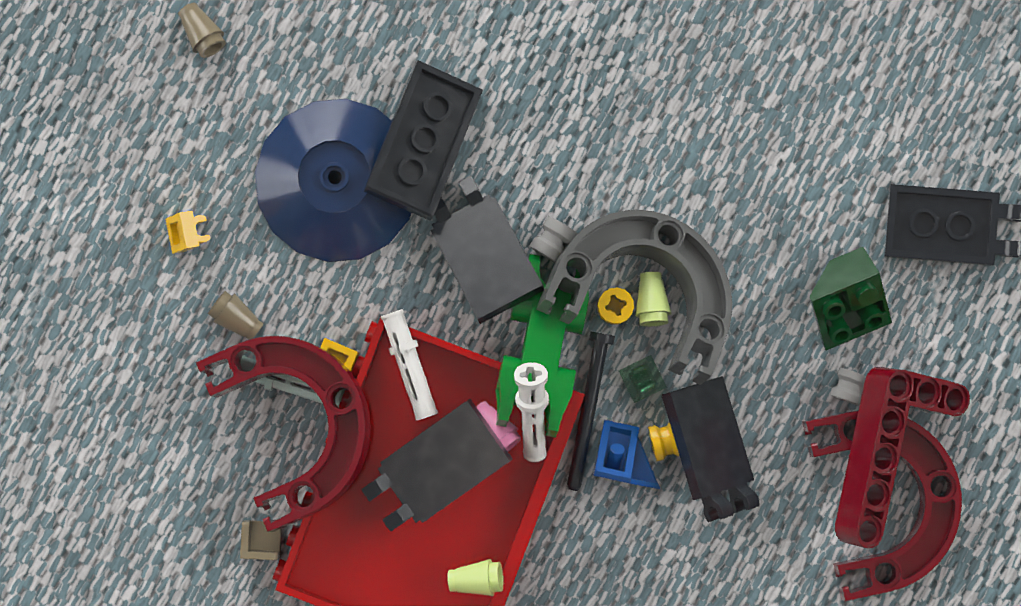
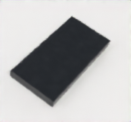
M417 60L374 163L364 192L430 221L434 216L483 89Z

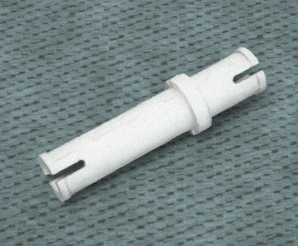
M401 309L381 316L392 348H389L391 355H395L416 416V421L437 414L438 410L433 401L415 348L418 347L416 339H412L404 316V310Z

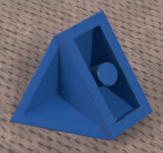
M604 420L592 475L660 489L638 437L640 427Z

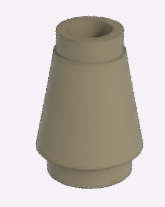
M189 3L180 9L178 15L181 18L194 53H199L202 58H207L216 54L225 46L224 32L198 7L197 3Z
M226 291L220 295L207 313L214 318V323L247 339H253L264 324L258 320L235 293L230 295Z

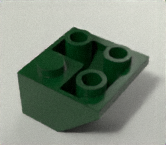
M864 247L830 260L809 297L822 344L826 351L892 323L880 273Z

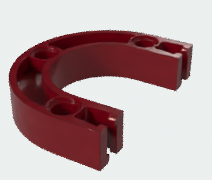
M265 336L238 343L196 362L199 372L206 373L207 377L214 375L213 367L229 363V367L233 372V377L219 385H214L212 381L205 383L211 397H221L267 376L290 375L308 384L317 393L324 405L328 418V437L322 455L315 465L302 476L253 498L257 508L263 507L264 511L271 508L269 501L286 496L287 503L291 508L289 514L278 520H271L269 516L264 518L263 522L267 532H275L327 508L349 489L365 462L370 442L371 425L364 393L354 375L338 358L325 349L300 339L285 336ZM252 352L256 357V364L252 370L245 372L240 364L241 358L245 353ZM342 389H348L352 395V402L345 409H340L335 402L337 393ZM304 486L310 487L314 493L313 502L307 507L301 505L297 497L299 490Z
M859 410L802 421L805 435L812 434L811 431H814L816 426L832 424L834 425V434L837 438L836 443L818 448L817 442L811 443L810 447H808L810 457L850 450L852 440H849L844 435L843 428L847 421L851 419L857 420ZM908 418L899 458L911 470L918 485L920 507L917 520L908 536L892 549L879 554L833 563L836 577L846 574L845 570L865 568V575L868 580L867 585L849 590L848 586L841 587L839 589L840 597L844 601L891 592L920 580L940 563L951 547L958 531L962 511V493L955 466L941 443L929 431ZM937 476H942L947 482L946 492L940 496H935L931 491V482ZM881 563H888L892 568L891 578L886 582H878L875 577L876 567Z

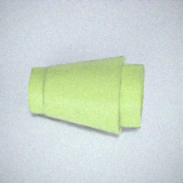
M661 272L641 273L635 315L639 318V324L647 327L668 324V316L671 315V309Z
M491 559L449 570L448 586L450 592L494 596L495 592L503 591L501 563L492 562Z

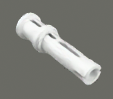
M538 363L522 364L514 372V381L519 389L516 393L515 403L522 411L523 455L530 462H538L546 457L544 409L549 403V395L545 390L548 372L543 365ZM529 373L532 374V382H528Z

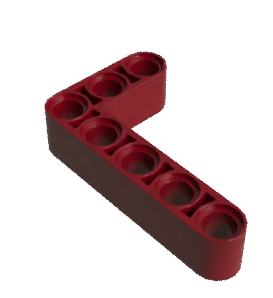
M874 367L867 373L835 521V533L841 542L863 548H874L881 542L909 409L914 408L931 413L960 416L965 413L970 404L969 391L965 386L907 370L887 367Z

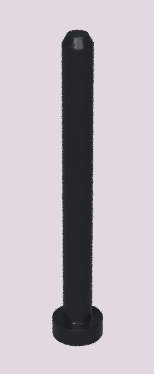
M591 331L589 340L594 341L567 481L568 489L578 491L582 485L608 344L614 345L615 336Z

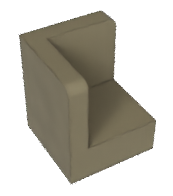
M242 521L240 559H280L282 529L275 532H267L263 521Z

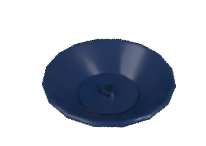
M346 98L313 101L285 116L264 141L255 170L257 202L272 232L297 253L325 262L359 260L389 245L410 220L412 213L364 192V188L392 120L375 107ZM334 171L340 172L342 175V179L338 184H331L328 179L329 175Z

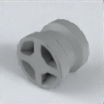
M839 368L837 373L839 381L837 386L831 389L830 395L860 406L866 376L845 368Z

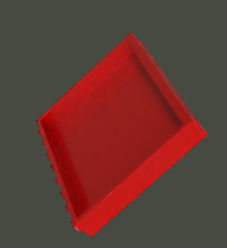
M380 316L378 323L372 321L364 341L370 343L365 357L359 355L352 370V374L357 377L356 380L364 393L370 414V442L365 462L353 484L337 501L327 508L302 519L299 527L293 525L286 542V546L291 547L286 561L279 560L273 575V580L278 581L275 590L315 606H505L585 394L573 390L572 397L563 414L557 436H546L545 431L546 457L538 462H530L524 458L522 411L515 405L509 416V421L518 428L517 433L520 435L521 440L508 451L513 459L423 523L421 520L415 523L411 517L390 532L383 519L403 505L390 487L369 502L361 489L382 475L378 470L382 466L380 464L381 461L467 400L471 399L475 406L486 401L489 406H492L497 411L495 392L501 362L408 327L412 339L417 340L418 347L415 348L433 401L438 410L437 414L416 421V416L395 355L390 354L389 348H392ZM345 389L341 398L340 409L347 408L352 402V395L348 389ZM544 412V424L546 425V418ZM306 491L301 505L304 507L309 506L313 502L314 493ZM491 559L492 562L501 563L503 591L495 592L494 596L450 592L448 586L449 570Z

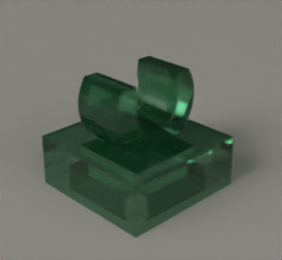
M651 355L618 371L634 403L667 388Z

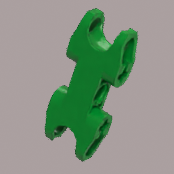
M529 254L528 259L545 288L546 284L540 278V256ZM577 269L575 271L574 278H580V274ZM557 288L553 297H556V300L551 306L550 314L536 310L543 291L511 308L510 320L527 323L521 358L503 355L495 392L497 401L496 425L506 427L512 409L516 405L515 397L519 389L514 381V372L517 367L525 363H538L543 365L548 372L545 390L549 395V403L544 409L546 436H557L563 414L572 397L576 370L559 366L564 333L582 334L589 303V290L579 314L570 324L560 321V318L565 312L566 304L570 302L571 294L563 292L559 288ZM531 373L528 374V382H532Z

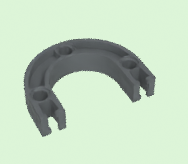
M619 211L603 216L587 225L574 237L558 257L536 310L550 314L551 306L556 300V297H553L557 288H559L561 291L571 294L570 302L566 304L565 312L560 318V321L570 324L579 314L594 274L602 263L625 255L641 256L653 260L673 275L682 289L686 302L685 326L668 370L682 375L690 361L687 358L690 350L700 353L702 355L701 364L691 381L699 385L703 384L713 374L726 340L732 317V294L729 279L724 266L713 248L687 224L671 216L654 211ZM658 234L667 236L670 240V246L664 245L659 240ZM566 266L576 268L580 278L570 276ZM699 326L705 327L710 332L711 340L705 339L700 334Z

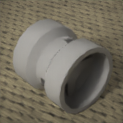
M548 215L543 223L544 233L535 237L529 247L553 263H556L558 257L566 248L565 246L578 233Z

